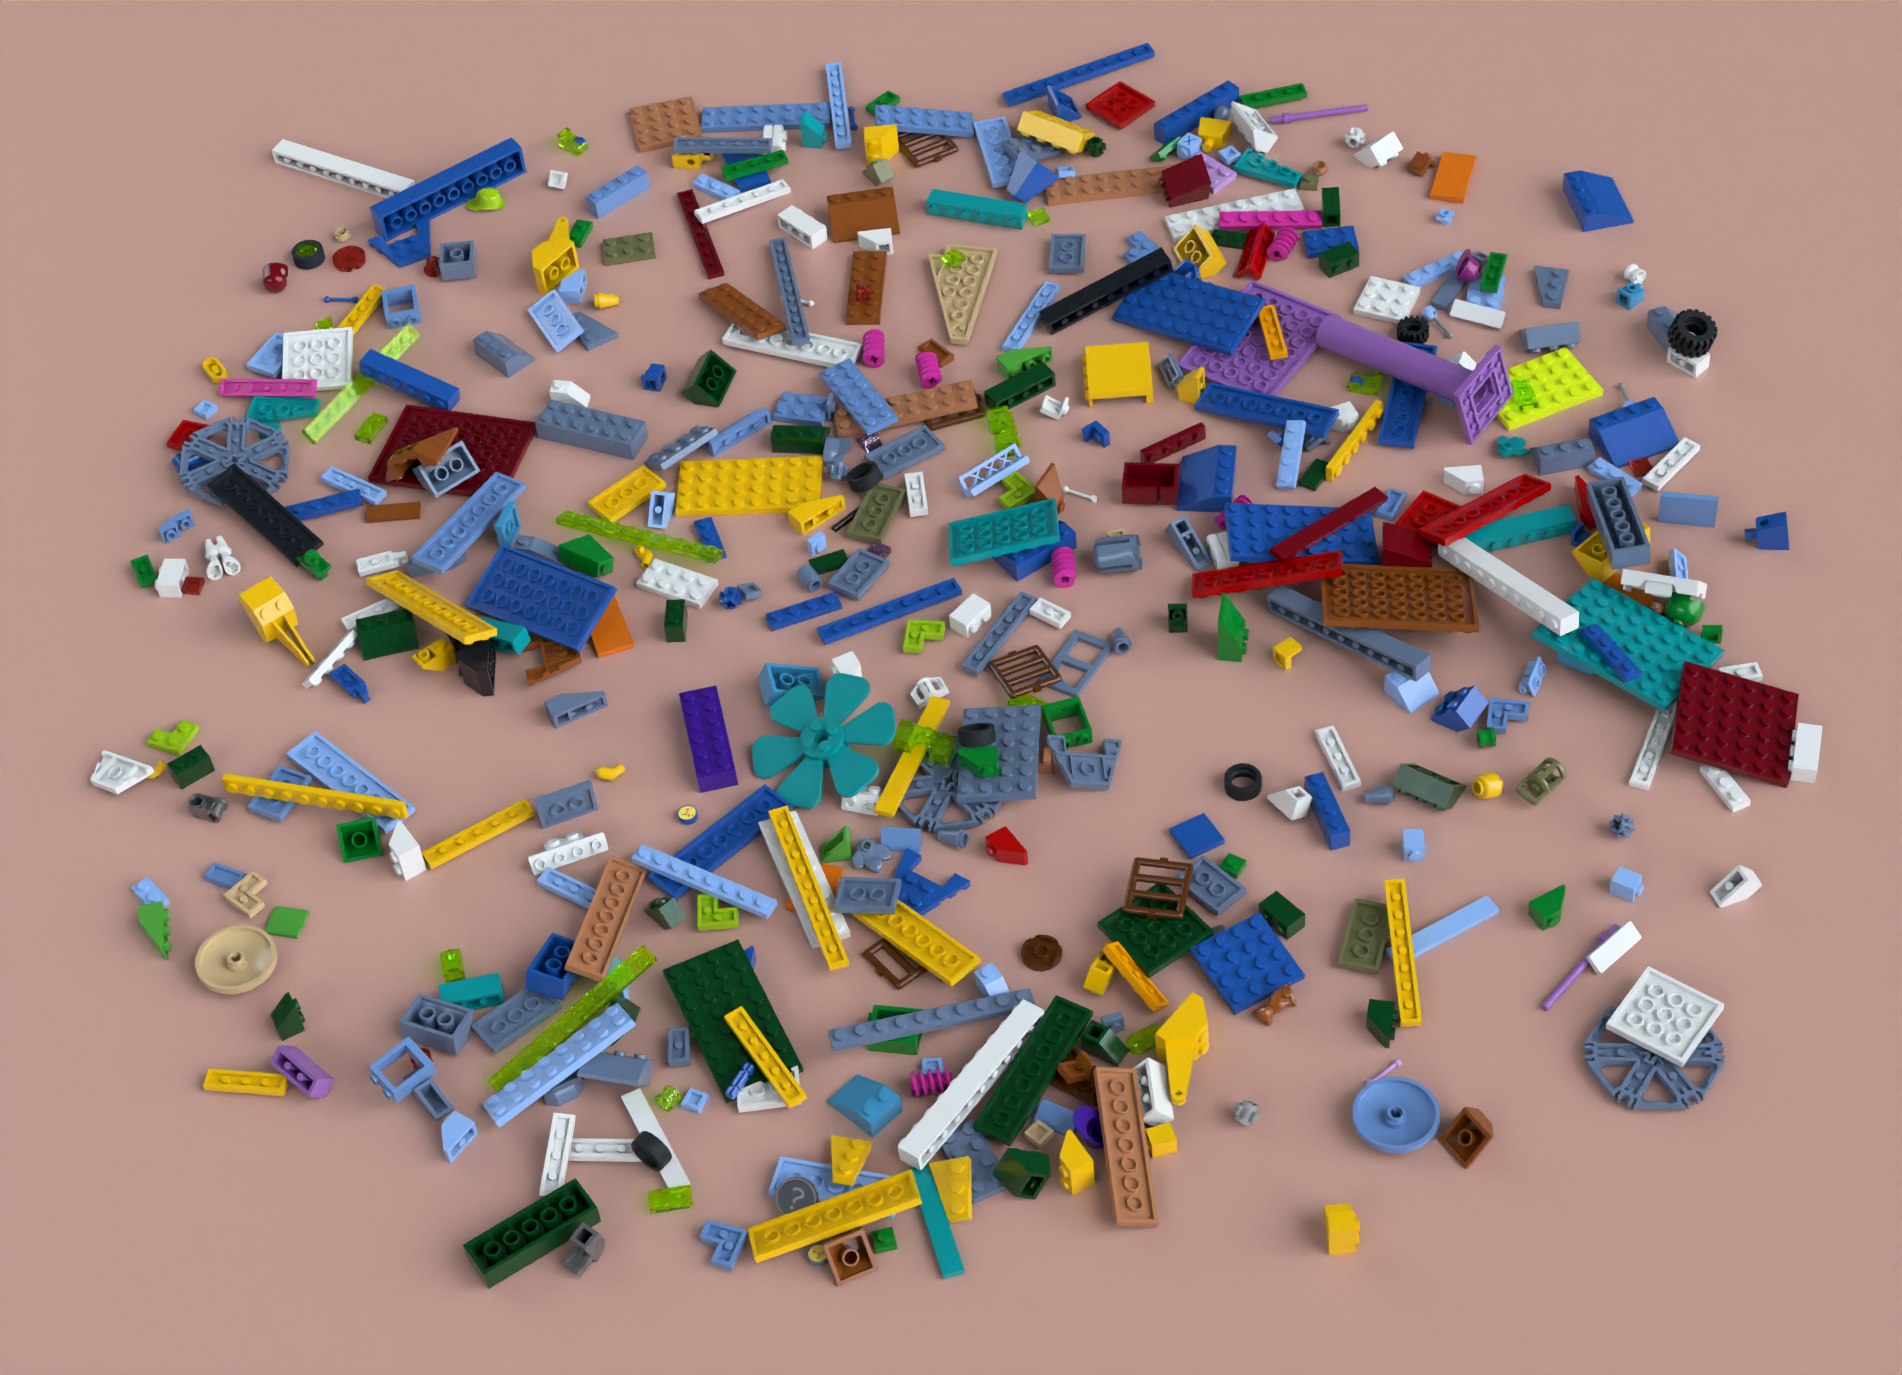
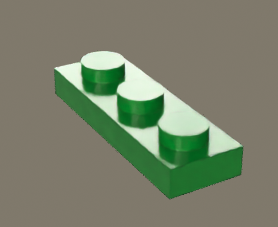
M1490 252L1481 280L1480 291L1497 294L1508 254Z

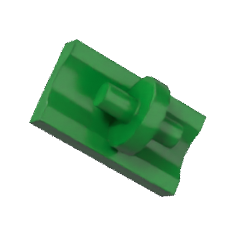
M310 549L305 552V555L297 557V562L319 581L328 576L327 571L331 569V566L316 550Z

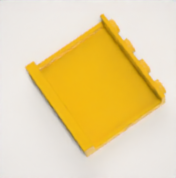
M1148 342L1085 346L1082 362L1086 364V366H1083V374L1087 376V378H1084V386L1088 388V390H1085L1086 401H1089L1090 408H1092V399L1146 395V402L1154 403Z

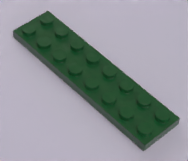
M1056 995L974 1122L972 1127L976 1132L1011 1147L1057 1074L1059 1063L1065 1061L1091 1020L1093 1010Z

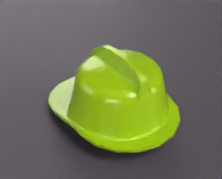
M486 187L479 190L476 197L469 200L466 206L472 211L497 210L504 207L506 202L500 196L498 189Z

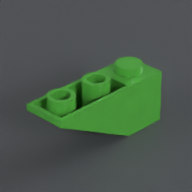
M1051 346L1012 349L996 356L997 370L1006 380L1041 362L1047 364L1053 361Z
M162 901L139 905V923L144 934L162 957L168 960V951H171V944L168 936L171 935V930L167 923V920H170L169 909H165Z

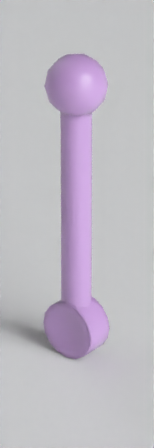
M1394 1059L1393 1064L1373 1079H1368L1366 1085L1382 1078L1393 1068L1399 1067L1401 1060Z

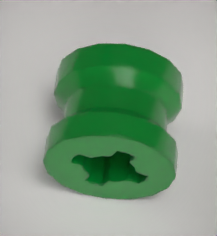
M1488 727L1486 730L1481 728L1476 730L1479 748H1484L1486 745L1496 746V735L1493 727Z

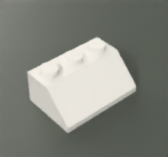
M1232 101L1233 121L1238 126L1237 129L1245 135L1244 138L1252 144V148L1255 151L1268 153L1278 139V136L1257 110Z

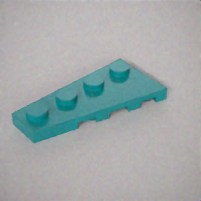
M253 396L245 416V422L247 417L260 423L313 417L318 415L322 403L320 399Z

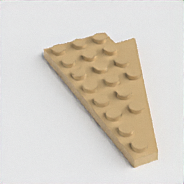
M948 244L944 255L928 254L950 343L968 345L998 254L997 248Z

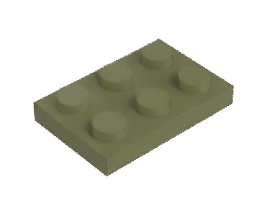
M652 232L603 239L606 266L656 259Z

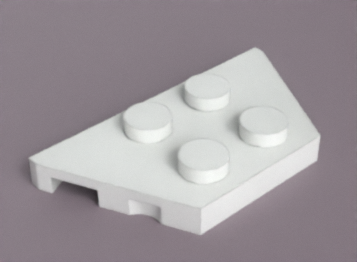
M103 750L101 753L103 756L102 762L97 763L90 781L93 786L119 794L150 776L155 771L149 765Z

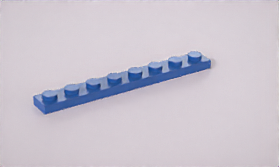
M951 578L818 627L817 633L823 644L827 645L962 595V589L955 578Z

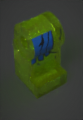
M567 127L557 134L559 148L576 156H580L589 148L584 138L576 136Z
M1354 372L1349 377L1347 389L1352 393L1379 397L1382 389V373L1375 372L1374 375H1363L1362 373Z

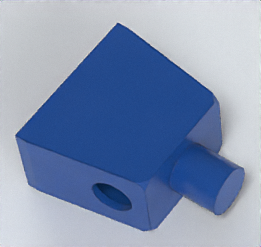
M1786 512L1757 517L1756 528L1745 529V540L1757 539L1758 549L1789 550Z

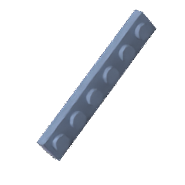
M675 137L673 152L771 154L773 139Z
M1021 591L961 664V669L978 677L988 662L992 660L1030 613L1029 609L1036 603L1037 598Z

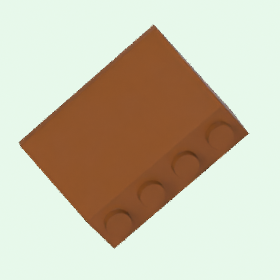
M893 186L827 196L834 243L858 240L857 232L891 228L892 235L900 234Z

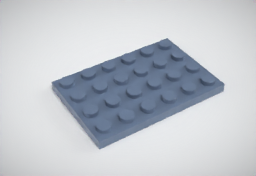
M1041 705L964 709L962 726L975 723L994 724L996 741L979 747L997 745L999 776L979 778L961 766L959 762L957 802L976 803L1036 799ZM961 746V749H964V748H975V747H963V746Z

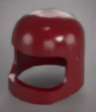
M278 262L265 265L262 269L263 286L265 289L272 293L283 291L287 285V265ZM281 268L285 270V273L283 275L281 273Z

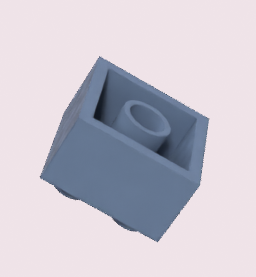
M474 240L440 244L439 267L443 281L476 278L477 252Z

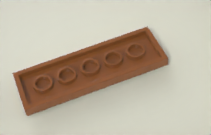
M853 251L845 319L846 325H880L887 251Z
M722 283L717 287L709 288L699 293L701 301L757 341L786 330L785 323L728 283Z

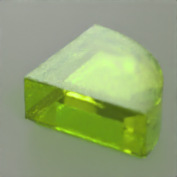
M331 316L315 322L316 328L318 330L332 329L333 322Z

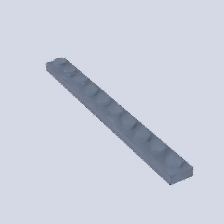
M786 237L770 239L769 245L793 346L810 344L808 328Z
M1030 988L831 1029L828 1030V1037L832 1050L835 1052L1010 1015L1013 1008L1019 1005L1023 999L1034 1005L1036 1004Z

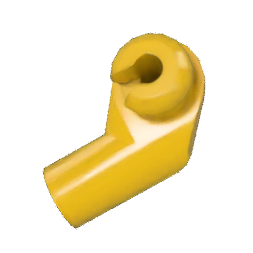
M639 545L635 548V553L642 560L641 567L647 569L651 564L653 554L647 548Z
M619 763L614 768L598 767L595 774L600 779L612 781L626 770Z

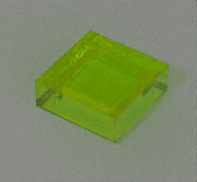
M1044 208L1028 212V217L1034 227L1050 222V217Z
M954 248L942 256V262L954 269L966 260V255Z

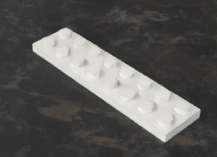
M1294 188L1165 216V222L1175 243L1179 242L1194 224L1209 231L1210 235H1212L1214 229H1219V212L1305 211Z
M733 323L722 339L723 345L825 367H832L848 358L855 364L863 350V344L814 333H809L810 344L793 346L789 328L757 341Z
M796 810L790 812L839 938L842 940L851 937L850 930L842 913H835L834 905L836 899ZM770 819L758 822L760 831L795 907L812 949L820 947L772 822Z

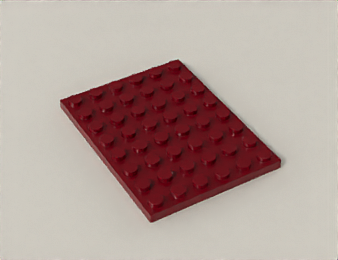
M406 404L373 466L368 480L370 483L426 490L412 470L421 465L419 459L415 460L404 472L405 476L402 479L387 482L388 459L399 449L457 427L459 430L449 448L463 441L480 472L445 493L471 497L495 472L511 478L514 477L537 430L535 422Z

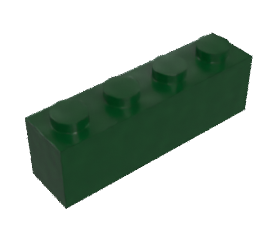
M1041 362L985 390V404L998 416L1055 387V373L1044 362Z

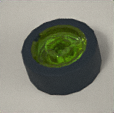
M316 240L301 241L293 247L291 252L295 265L304 270L317 268L325 260L322 244Z

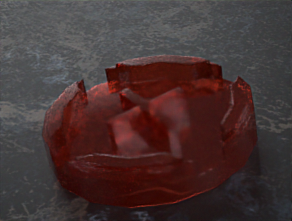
M346 246L338 249L332 259L337 270L351 272L352 269H360L365 264L366 255L365 251L358 246Z

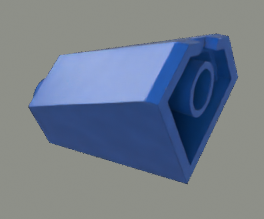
M1021 150L1007 190L1012 193L1010 197L1016 201L1022 200L1027 203L1057 181L1059 176Z

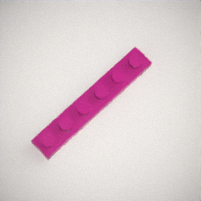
M1321 210L1219 212V230H1249L1262 223H1265L1270 229H1280L1282 226H1288L1293 229H1321L1322 216Z
M221 379L219 395L222 397L270 396L316 398L317 380Z

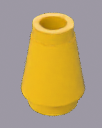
M600 292L594 294L595 308L603 309L619 305L618 295Z

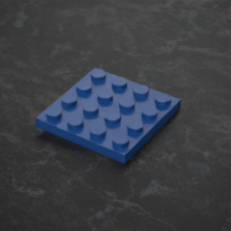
M1260 912L1190 948V954L1233 1015L1269 998L1284 983H1288L1291 986L1305 977L1303 971Z

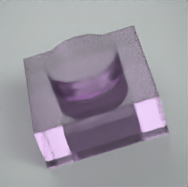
M875 541L867 551L886 559L891 553V547Z

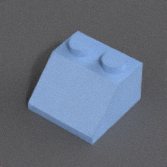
M1395 671L1385 676L1384 692L1409 714L1440 694L1429 672L1417 682Z

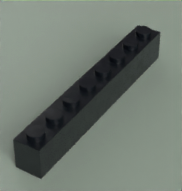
M1162 247L1039 311L1042 321L1050 334L1053 335L1173 272L1171 260Z

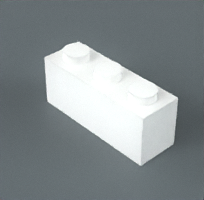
M791 205L777 215L779 228L811 249L816 248L827 240L826 226L816 221L812 216L805 214L801 209Z
M1798 722L1797 730H1793L1792 741L1795 742V745H1791L1790 756L1793 757V760H1789L1788 771L1791 772L1790 780L1815 784L1823 726Z
M1146 1058L1133 1067V1069L1137 1071L1144 1122L1154 1127L1172 1121L1174 1116L1166 1066Z

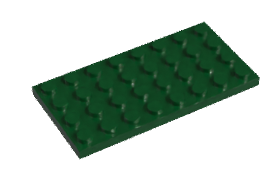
M738 939L663 969V975L726 1104L734 1100L727 1098L725 1091L728 1086H731L730 1083L740 1070L742 1071L741 1068L744 1063L749 1062L755 1068L753 1074L748 1076L749 1079L744 1087L759 1081L763 1083L769 1082L724 1019L725 1015L740 1006L747 1012L787 1069L792 1072L791 1068L798 1065L799 1073L803 1072V1067Z

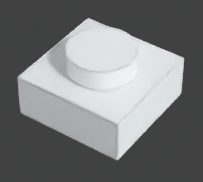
M550 170L548 186L565 189L568 173Z

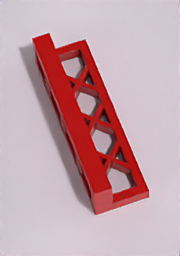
M1265 223L1251 229L1248 233L1235 273L1238 279L1248 273L1256 281L1262 277L1268 258L1266 251L1275 236V233Z

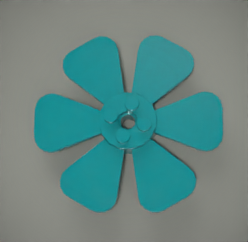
M845 673L833 675L826 684L824 717L821 718L818 717L810 689L805 685L794 686L771 706L770 717L775 723L800 732L801 736L767 735L758 738L752 747L754 772L759 778L769 779L806 755L807 757L779 785L777 794L787 800L792 807L800 809L814 808L822 797L823 769L830 768L835 788L839 795L845 798L854 797L875 780L879 773V766L874 759L850 750L851 744L885 746L891 743L897 731L895 712L890 704L880 702L841 726L870 694L871 687L865 678Z

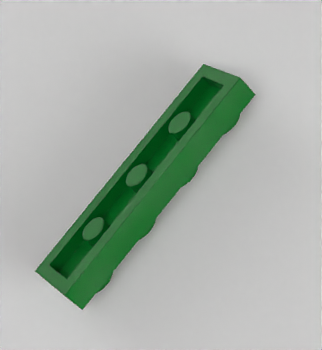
M1303 83L1240 95L1239 97L1242 105L1255 109L1307 98V91Z
M779 150L771 154L722 166L721 173L725 181L735 180L788 165V158L784 150Z

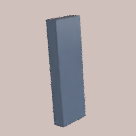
M1453 270L1432 299L1431 306L1447 311L1467 282L1462 280L1456 281V273Z

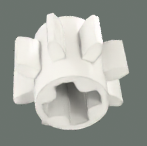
M1351 127V130L1345 133L1346 138L1344 142L1351 148H1359L1360 144H1364L1365 133L1360 128Z

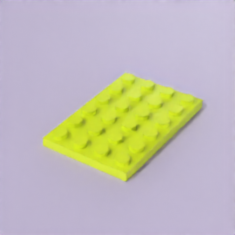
M1564 347L1507 369L1514 395L1496 417L1508 431L1600 397L1603 395L1604 390L1573 354Z

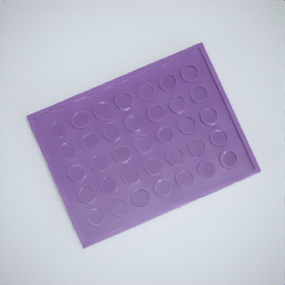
M1251 280L1241 292L1264 298V306L1274 305L1287 348L1288 358L1270 360L1257 316L1232 356L1193 345L1179 360L1178 365L1181 371L1187 374L1200 367H1204L1205 381L1208 383L1213 382L1277 396L1319 347L1316 342V335L1321 322L1329 315H1335L1340 318L1341 316Z

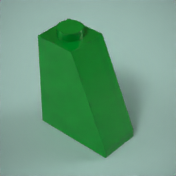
M590 534L559 544L558 560L595 577L613 572L614 557Z

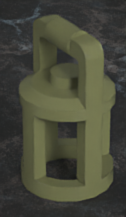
M1546 758L1516 786V792L1532 805H1538L1566 778L1565 768L1556 759ZM1556 768L1560 773L1559 777L1552 773ZM1527 784L1528 788L1539 797L1535 798L1523 786Z

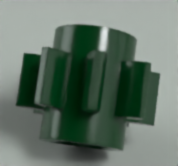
M1092 137L1085 144V151L1091 157H1100L1104 154L1103 150H1106V143H1103V139L1099 137Z

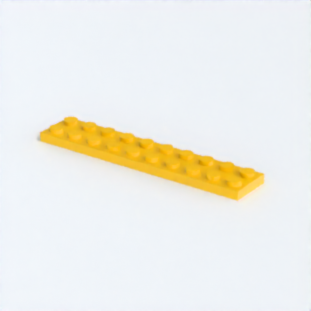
M398 570L366 578L367 586L463 644L469 645L478 640H488L490 637L497 636V628Z

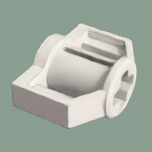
M924 677L917 682L910 694L918 708L921 709L927 706L931 696L941 698L950 692L941 677ZM937 683L940 689L936 690L932 684ZM921 691L925 698L920 699L917 693Z

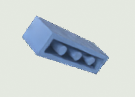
M636 165L585 196L588 211L599 219L649 189L648 173Z

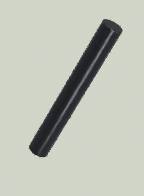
M859 507L831 527L832 530L837 532L851 522Z

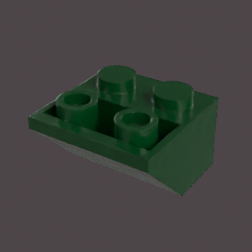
M1007 1148L993 1170V1176L1015 1197L1035 1200L1051 1176L1049 1154L1020 1150L1018 1148Z

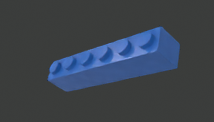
M1228 80L1155 122L1154 139L1164 145L1169 140L1178 136L1181 138L1198 128L1201 117L1213 119L1214 110L1217 107L1224 106L1230 109L1232 101L1239 103V87Z
M369 349L359 361L360 374L376 380L380 384H385L394 390L405 393L409 397H414L437 409L451 411L460 400L458 387L375 350Z

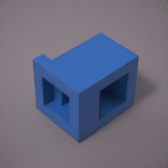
M651 363L645 375L641 376L644 390L661 391L667 379L664 365Z

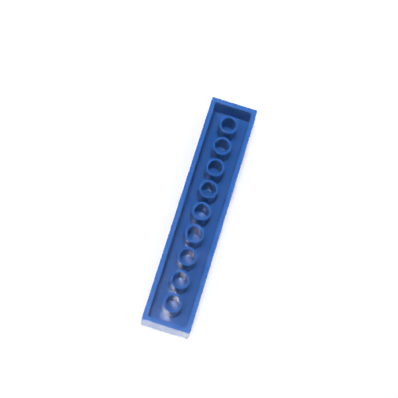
M511 137L371 206L370 211L376 233L379 236L382 235L387 242L416 228L415 223L426 219L432 220L475 198L477 192L483 188H496L526 173L521 146Z

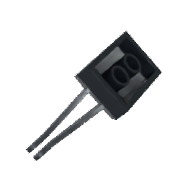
M447 634L458 652L455 654L456 664H460L459 675L463 677L465 684L481 696H494L496 650L493 638L478 640L473 644L466 645Z

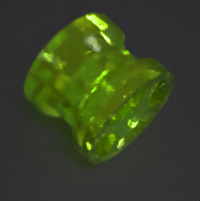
M666 1085L663 1088V1092L655 1097L656 1103L667 1112H671L674 1104L679 1103L682 1099L680 1093L670 1085Z

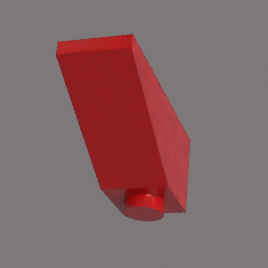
M1577 475L1575 476L1574 492L1580 520L1592 530L1597 528L1587 502L1586 482Z

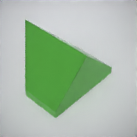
M844 826L820 846L821 862L829 863L852 860L849 827Z

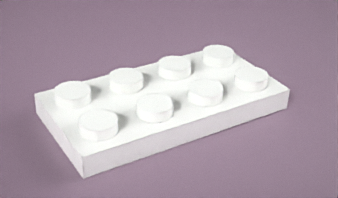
M654 559L636 582V585L639 589L671 600L685 599L686 605L701 609L719 583L718 579Z

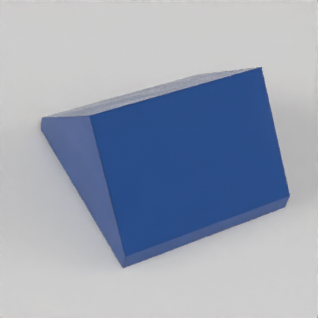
M1050 85L1047 86L1048 106L1053 116L1068 122L1079 120L1082 117L1072 97Z

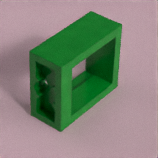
M1079 696L1042 705V716L1049 735H1056L1052 724L1053 721L1078 716L1083 730L1062 734V736H1065L1066 749L1093 742L1092 729Z
M874 1005L872 1013L868 1014V1022L922 1011L923 1009ZM922 1033L911 1035L909 1038H897L868 1044V1051L918 1055Z

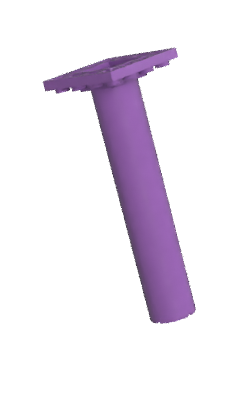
M1335 315L1327 316L1317 330L1316 342L1320 348L1455 402L1465 440L1469 444L1475 442L1514 395L1502 348L1496 344L1472 371Z

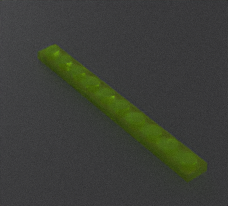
M408 323L379 353L397 360L417 340L420 334ZM359 372L303 429L302 433L313 444L317 443L376 380L365 377Z
M570 510L564 511L556 517V524L713 564L724 557V550L717 549L715 546H705L699 542H689L683 538H673L667 534H657L651 530H641L635 526H625L619 522H609L603 518H593L589 515L577 514Z
M644 945L640 946L608 974L604 981H600L487 1080L488 1084L498 1093L507 1083L514 1081L523 1071L530 1069L542 1057L554 1051L558 1045L563 1044L603 1009L611 999L619 995L657 961L656 956Z

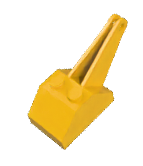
M560 217L557 219L549 240L542 242L531 251L538 292L543 295H547L561 283L562 279L571 275L579 268L575 245L570 240L568 219Z
M271 576L264 578L237 594L238 599L264 643L277 638L306 668L310 666L309 662L311 664L315 663L314 657L294 628L298 625V620L292 603L284 590ZM286 631H288V632L290 633V635L292 636V638L294 639V641L296 642V644L298 645V647H297V646L293 643V641L285 634Z
M1194 992L1189 995L1155 1033L1156 1059L1167 1065L1171 1101L1175 1105H1183L1186 1102L1194 1061L1201 1055H1204L1209 1049L1208 1021L1204 1001L1201 996Z

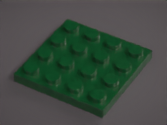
M1156 884L1146 890L1175 894L1169 887L1162 884ZM1134 898L1132 906L1176 911L1177 903ZM1185 905L1183 918L1180 920L1162 917L1148 919L1146 915L1124 913L1122 907L1097 922L1098 928L1112 942L1118 941L1148 978L1190 952V948L1214 936L1213 930L1187 905Z

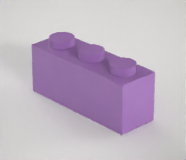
M278 1046L270 1061L274 1068L308 1097H326L335 1080L296 1046Z

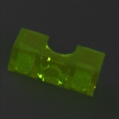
M1007 406L986 409L990 433L994 434L996 453L1014 443L1019 450V447H1022L1020 436H1016L1018 435L1016 424H1013V413L1009 412ZM1013 450L1008 452L1007 457L1015 455Z
M901 719L893 737L892 748L911 754L914 746L925 744L931 749L929 761L947 767L955 749L956 738L947 733L934 731L930 727L917 725L913 721Z

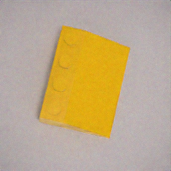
M1037 109L1023 111L1017 130L1021 131V135L1026 137L1032 135L1037 137L1036 140L1039 142L1052 143L1051 146L1058 149L1061 147L1066 148V152L1071 154L1082 152L1085 144H1087V140L1094 137L1096 133Z

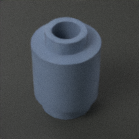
M810 565L799 568L796 577L802 585L811 592L819 590L822 586V581L817 572Z

